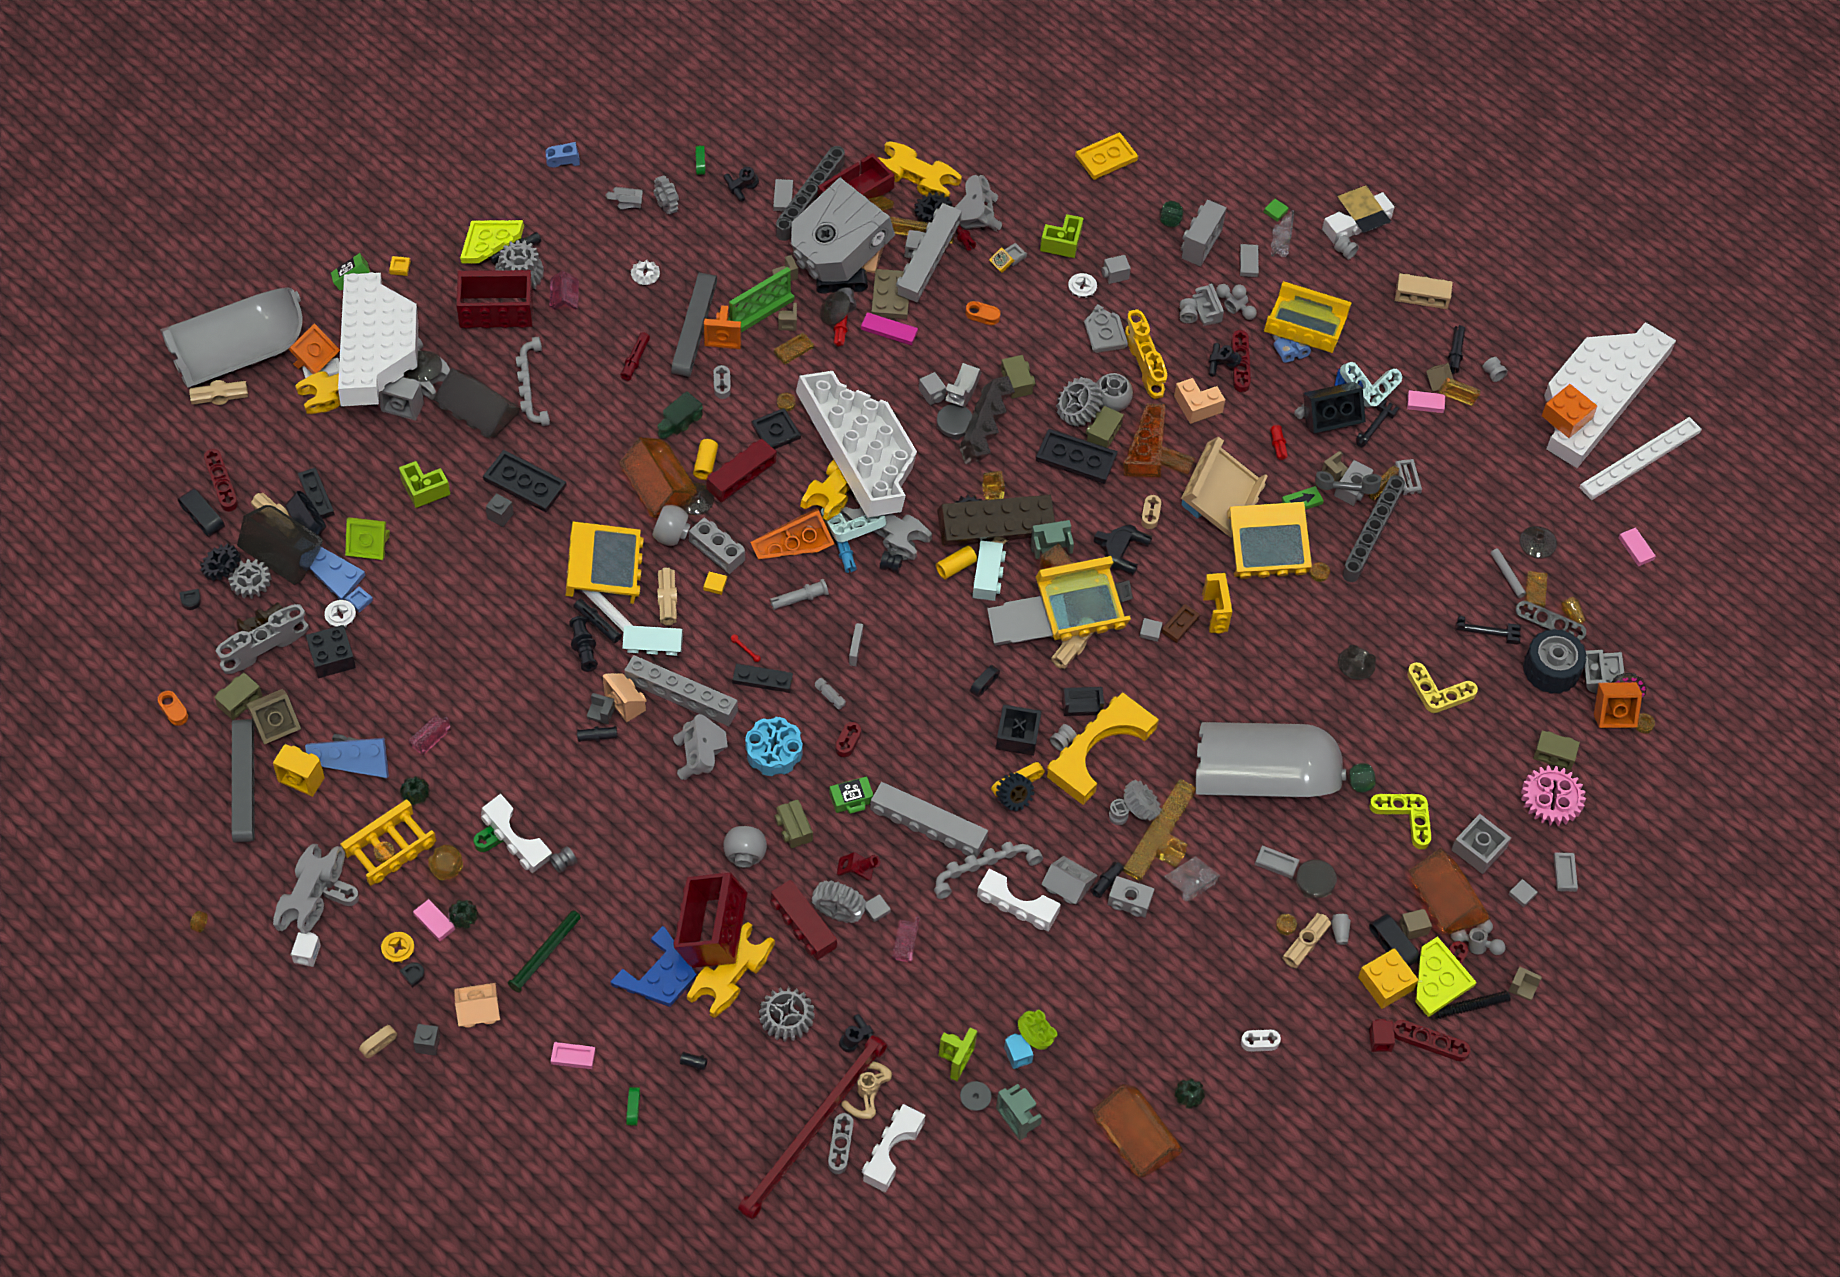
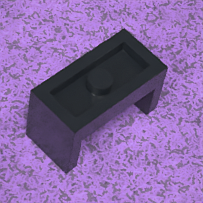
M1103 687L1064 688L1062 697L1064 716L1098 715L1104 708Z

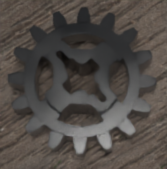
M929 192L928 196L922 195V200L917 199V204H914L915 216H917L918 221L922 220L923 224L927 222L932 223L935 210L939 209L942 203L952 207V201H950L949 197H945L944 193L938 195V192H935L932 195Z
M221 544L218 549L214 547L211 552H208V557L202 559L204 563L200 564L202 567L200 571L208 580L211 579L212 582L216 579L221 581L223 576L227 578L229 573H234L233 569L239 566L237 563L241 561L239 558L241 555L233 545L226 544L224 547Z

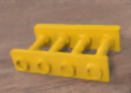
M407 799L340 843L347 858L355 855L369 873L366 874V878L370 886L380 883L385 876L391 872H396L400 869L401 865L407 861L414 860L419 853L430 849L436 842L433 830L425 834L411 817L413 815L412 805ZM401 822H405L419 839L408 845L394 827ZM384 833H389L402 849L393 857L378 840V837ZM368 844H372L385 860L378 867H375L361 850Z

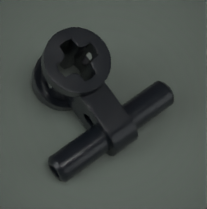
M751 167L742 168L739 172V178L733 180L729 173L723 177L731 193L735 194L740 202L745 200V196L741 192L742 189L745 187L747 189H754L759 184V178Z
M1214 343L1212 354L1209 357V376H1216L1217 365L1226 364L1230 368L1237 367L1241 362V355L1234 352L1233 348L1229 345H1225L1220 349L1221 345Z
M856 1014L853 1017L858 1027L849 1026L839 1040V1046L845 1052L855 1051L859 1042L865 1039L868 1040L874 1035L873 1029L870 1025L866 1024L860 1014Z

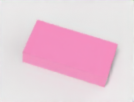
M1409 390L1407 409L1444 413L1445 394Z
M1636 528L1619 535V540L1638 567L1655 559V554Z
M429 899L413 911L414 916L439 942L455 930V926Z
M554 1042L551 1065L592 1069L596 1049L590 1046Z

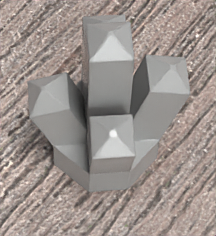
M615 187L613 189L614 192L608 191L606 193L607 199L619 201L618 207L620 209L641 208V189Z

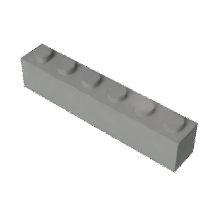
M944 203L941 204L939 209L935 210L932 223H928L925 236H921L918 249H914L910 264L907 263L904 268L903 277H899L897 280L898 295L918 302L961 222V210Z
M880 783L871 799L870 810L875 814L886 816L894 823L908 826L914 832L919 831L932 840L943 842L949 848H956L962 851L967 856L975 855L977 858L987 841V829L886 783Z

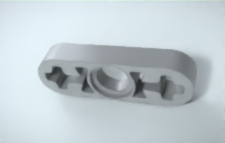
M846 1113L839 1114L834 1122L828 1167L835 1174L843 1173L847 1169L853 1118ZM843 1120H846L848 1124L845 1126V1133H841L840 1123ZM838 1139H844L847 1145L844 1148H838L835 1142ZM837 1154H841L840 1162L842 1164L839 1167H835V1163H833L837 1160Z

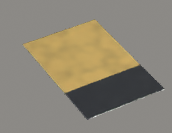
M1367 186L1338 196L1363 233L1392 222Z

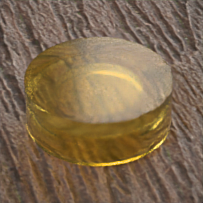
M791 393L780 394L777 398L778 408H785L786 411L792 410L795 407V397Z
M1322 562L1313 564L1310 571L1311 577L1318 582L1327 580L1330 573L1329 567Z
M1640 714L1638 726L1635 728L1641 733H1650L1655 726V720L1649 714Z
M389 842L378 843L374 848L376 860L384 863L395 855L393 845Z
M202 911L194 913L190 922V927L193 931L202 932L208 920L207 913Z
M1290 914L1279 916L1276 922L1278 932L1283 935L1294 933L1297 926L1296 919Z

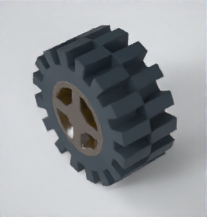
M1016 772L1015 774L1009 773L1010 777L1007 775L1003 776L1005 780L1000 779L1001 786L997 785L996 787L999 790L996 791V795L999 796L997 799L1009 810L1018 811V808L1023 810V805L1027 807L1029 805L1027 803L1028 800L1031 802L1033 800L1030 796L1035 793L1032 791L1034 786L1022 774Z

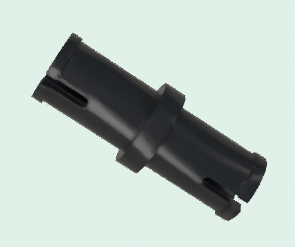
M596 726L595 729L577 730L578 742L591 740L600 742L603 739H618L617 726L606 728Z
M1114 861L1110 868L1100 875V880L1091 888V893L1095 897L1101 898L1105 891L1113 886L1116 876H1119L1124 867L1119 862L1116 863Z

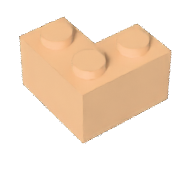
M1193 378L1176 384L1174 397L1190 424L1223 413L1225 398L1217 386L1200 391Z

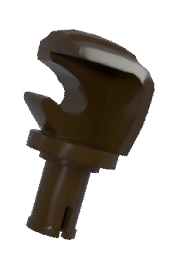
M277 602L265 612L257 609L255 617L248 618L243 622L238 618L236 621L238 632H250L268 622L271 614L283 609V607Z

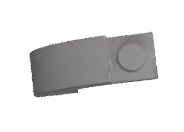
M963 363L954 385L949 383L947 385L946 391L948 395L945 401L965 407L975 391L982 373L981 370Z

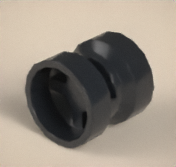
M884 551L880 562V569L887 570L889 568L892 572L898 574L901 569L903 555L897 554L892 556L890 552Z

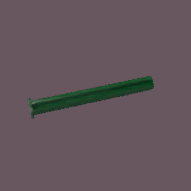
M572 910L518 974L507 982L514 991L518 993L522 991V986L581 918L578 912Z

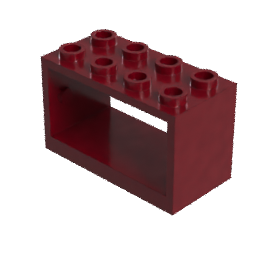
M531 270L458 271L456 307L459 327H532L533 285ZM526 298V302L465 303L464 299Z
M731 872L687 877L686 885L683 889V902L680 905V918L677 922V934L674 939L675 950L692 968L736 964L747 891ZM719 900L712 940L700 941L707 901Z

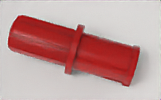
M842 312L836 315V326L833 328L835 332L834 344L837 347L844 345L845 334L848 332L846 327L848 315Z
M1274 425L1270 429L1273 439L1272 446L1275 447L1277 458L1283 460L1288 457L1285 446L1286 439L1283 437L1282 427Z

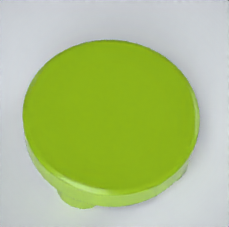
M1036 1010L1035 1012L1027 1011L1018 1019V1028L1022 1037L1036 1049H1047L1053 1043L1054 1038L1057 1037V1031L1050 1026L1045 1014L1041 1010Z

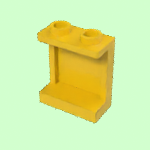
M1207 574L1202 593L1203 601L1215 600L1216 610L1212 612L1209 633L1220 634L1228 632L1232 607L1226 574Z

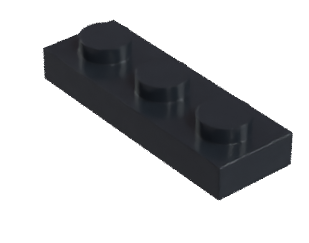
M316 467L298 473L305 494L309 497L321 518L324 519L335 515Z
M736 663L732 684L790 693L793 673Z

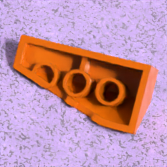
M818 508L750 542L758 559L814 553L834 545V541Z

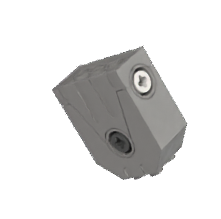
M839 177L830 188L823 192L792 221L791 245L794 250L793 254L797 258V265L801 269L806 268L812 278H818L821 281H848L895 236L890 216Z

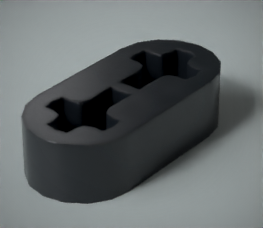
M990 665L973 683L970 692L980 697L998 678L1000 670Z

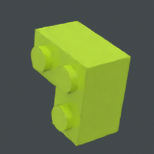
M1066 214L1063 228L1045 224L1040 251L1075 258L1082 232L1083 218Z
M417 461L399 467L401 481L415 508L450 495L449 483L441 468L423 475Z

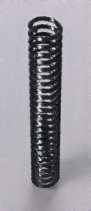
M1505 990L1504 992L1493 993L1492 995L1489 994L1480 998L1469 999L1468 1001L1465 1000V1002H1456V1004L1444 1006L1443 1010L1441 1008L1440 1011H1437L1438 1016H1436V1012L1434 1016L1438 1020V1018L1441 1019V1017L1444 1018L1447 1015L1450 1017V1015L1453 1016L1456 1013L1462 1014L1465 1011L1483 1009V1007L1486 1008L1487 1006L1510 1002L1511 997L1508 991Z

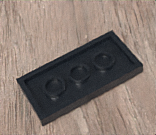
M1048 428L1037 453L1036 461L1106 484L1118 451Z
M505 450L500 453L483 475L484 481L544 512L549 510L567 486L566 481Z

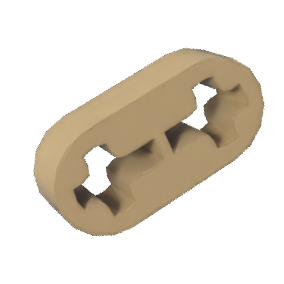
M1150 495L1145 499L1141 524L1146 529H1153L1158 524L1161 499L1156 495ZM1151 502L1155 503L1154 509L1150 508ZM1149 515H1152V522L1148 521Z
M390 1025L383 1027L362 1043L359 1048L360 1052L366 1058L374 1056L397 1037V1032Z

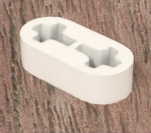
M1250 1030L1243 1034L1241 1046L1244 1050L1250 1052L1273 1051L1278 1048L1281 1037L1275 1030ZM1249 1037L1254 1041L1252 1045L1247 1041ZM1268 1037H1272V1040H1274L1273 1044H1270Z

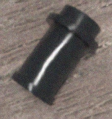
M683 1052L680 1065L697 1068V1071L705 1070L708 1058H705L704 1055L697 1056Z

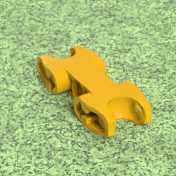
M886 142L884 151L892 158L884 159L878 157L895 174V182H899L901 178L917 184V190L925 196H928L929 192L932 195L938 192V195L944 193L945 197L950 198V192L942 185L951 184L956 186L960 185L962 176L949 165L940 161H935L933 165L917 159V153L904 144Z
M1138 309L1129 311L1127 317L1129 326L1125 330L1129 349L1137 359L1142 372V382L1148 394L1153 399L1161 398L1165 391L1163 383H1166L1167 380L1164 361L1160 353L1156 352L1150 337V327L1144 314ZM1134 315L1139 316L1141 321L1135 323L1131 317ZM1157 385L1160 387L1161 392L1155 393L1151 390V387Z
M325 371L318 372L295 385L298 395H316L304 404L307 414L328 412L340 406L338 391L339 373L329 376Z
M834 459L826 471V475L829 477L824 483L814 480L808 486L800 505L804 509H808L812 505L823 507L825 510L822 518L825 520H830L844 509L848 501V496L845 494L850 490V486Z
M749 922L744 924L741 929L736 964L719 965L715 970L709 966L704 967L687 994V1000L691 1003L702 995L713 996L715 1001L710 1009V1016L713 1018L731 1006L741 990L735 984L747 969L757 973L766 963L775 945V940L771 937L759 945L749 943L747 939L753 930V925Z

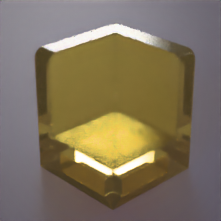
M1002 471L983 473L982 487L985 500L1004 498L1005 484Z
M1167 833L1157 849L1156 858L1176 868L1186 854L1188 844Z

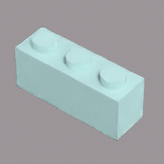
M981 540L973 598L995 601L996 594H1000L1001 583H998V578H1002L1004 567H1000V564L1005 562L1006 551H1002L1003 543Z
M624 625L623 649H627V653H639V650H647L646 654H658V651H666V655L677 656V652H682L683 629Z

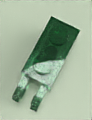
M688 391L663 410V420L657 426L659 438L664 440L673 433L677 436L679 433L686 431L690 424L702 417V403Z

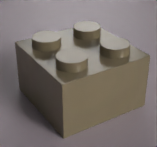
M283 689L246 704L263 744L301 729L289 697Z

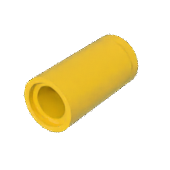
M703 439L700 441L693 475L700 480H707L708 475L713 472L718 444L714 440Z
M967 545L937 562V572L946 580L977 562V556L974 550Z

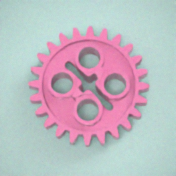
M1547 766L1545 771L1540 767L1538 772L1533 770L1532 774L1528 775L1526 781H1524L1521 794H1523L1521 801H1526L1524 808L1530 807L1528 814H1536L1535 820L1541 817V823L1548 820L1550 826L1553 821L1556 822L1557 826L1560 825L1561 821L1566 825L1569 820L1574 821L1575 817H1578L1584 808L1586 798L1584 797L1585 791L1581 790L1583 784H1577L1578 777L1571 778L1572 772L1565 774V768L1560 772L1557 766H1555L1554 770ZM1553 781H1555V782H1556V788H1555V790H1554V799H1555V801H1554V803H1553V810H1551V803H1552V798H1553L1552 790H1553V788H1554V782H1553Z

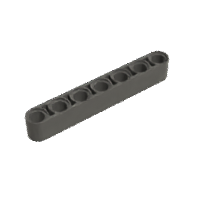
M841 146L830 148L777 219L776 236L778 239L785 241L791 238L792 221L817 199L818 186L837 175L843 168L845 150Z
M698 273L673 359L672 374L691 376L704 331V319L708 317L716 289L717 275Z
M1395 475L1390 477L1345 563L1342 574L1347 582H1355L1359 579L1387 525L1405 486V480L1401 476Z
M252 719L232 720L233 843L251 842L255 839L254 723Z

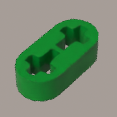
M696 146L697 175H705L704 146Z
M491 826L475 835L474 846L477 851H489L503 842V840L500 841L494 834L495 830ZM479 840L486 841V844L480 843Z
M629 1087L627 1106L628 1126L638 1125L640 1087Z

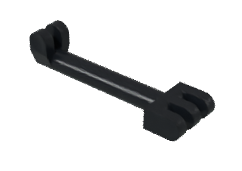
M1384 399L1377 408L1381 413L1364 434H1358L1356 438L1357 445L1363 448L1387 416L1392 419L1395 417L1400 409L1396 406L1392 411L1391 409L1394 404L1389 403L1385 407L1387 400Z
M1459 616L1457 619L1456 630L1506 637V643L1520 644L1519 637L1521 632L1519 631L1521 626L1518 624L1508 623L1507 629L1465 624L1464 616Z

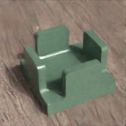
M1070 520L1033 526L1030 547L1036 559H1040L1041 552L1044 563L1062 561L1063 557L1060 549L1062 547H1067L1069 554L1073 553L1074 542L1071 535Z
M1017 1084L1009 1090L1004 1088L998 1092L996 1109L1020 1141L1027 1137L1029 1131L1041 1124L1042 1116L1040 1113L1034 1117L1029 1110L1036 1106V1102L1026 1088L1020 1090L1021 1087Z

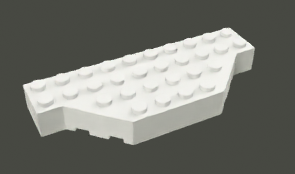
M370 272L344 275L338 382L341 406L379 404V392L385 389L384 386L389 382L394 383L404 376V372L417 367L419 322L417 305L382 285L381 273Z
M1646 322L1634 334L1587 337L1549 382L1544 397L1546 402H1548L1568 384H1571L1598 407L1593 419L1570 438L1555 428L1547 450L1578 468L1671 354L1676 340Z
M833 371L799 376L796 393L867 518L901 512L906 496L901 487L913 468L917 451L888 402L883 400L876 401L871 399L869 394L859 390L854 392L847 389V385L840 383Z

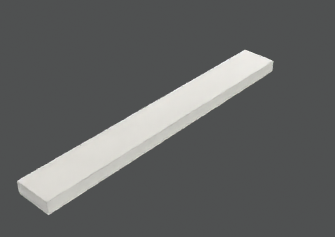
M1688 417L1583 482L1579 488L1592 501L1693 438L1702 429Z

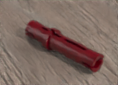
M645 332L639 334L630 356L625 360V366L620 373V377L623 380L630 381L635 369L639 367V360L650 340V336Z

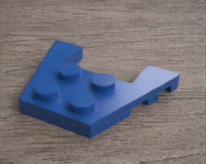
M662 926L651 938V942L664 951V955L639 981L622 969L610 983L615 988H623L629 993H637L645 996L646 999L671 1007L695 981L697 974L675 950L674 940L666 928Z

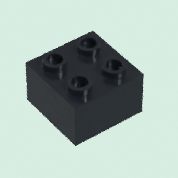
M344 625L306 635L318 679L356 668Z
M1003 704L996 749L1034 756L1042 711Z

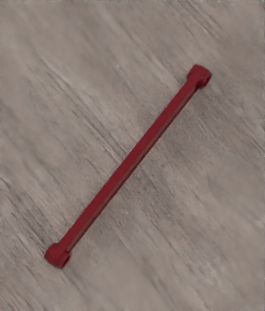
M872 1035L867 1040L863 1053L750 1197L746 1196L741 1201L738 1210L744 1216L751 1219L758 1216L762 1208L761 1204L857 1083L860 1075L868 1069L876 1057L880 1058L884 1054L888 1044L883 1039Z

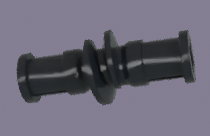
M576 616L569 621V625L573 628L574 632L571 647L574 651L578 652L581 659V669L585 672L593 671L598 665L593 655L596 641L592 639V634L586 628V618Z

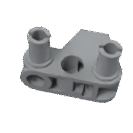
M983 175L971 176L965 184L966 196L955 207L962 211L960 225L965 229L989 226L994 231L1000 230L1002 222L994 218L993 201H997L998 195L990 190L989 182Z
M702 714L696 715L692 721L685 723L683 730L673 736L676 745L682 746L685 744L687 764L678 769L677 774L679 778L686 780L693 774L710 773L715 764L714 756L728 747L726 731Z

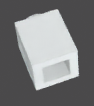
M298 932L291 952L293 962L314 967L321 946L319 937L310 932L307 934Z

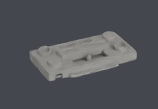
M1063 595L1049 597L1058 629L1069 628ZM1041 596L1005 602L1003 606L987 608L994 646L1053 635Z

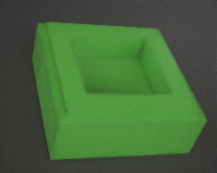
M1274 199L1264 208V213L1278 222L1288 212L1289 208L1277 199Z

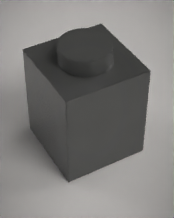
M496 493L486 506L487 519L504 527L514 514L512 501Z
M417 1025L413 1042L416 1053L437 1055L441 1037L438 1026Z

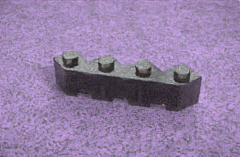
M1009 376L995 378L983 387L981 397L973 411V417L965 431V437L959 446L965 464L981 461L991 453L987 441L999 433L995 421L1007 413L1003 401L1015 393Z

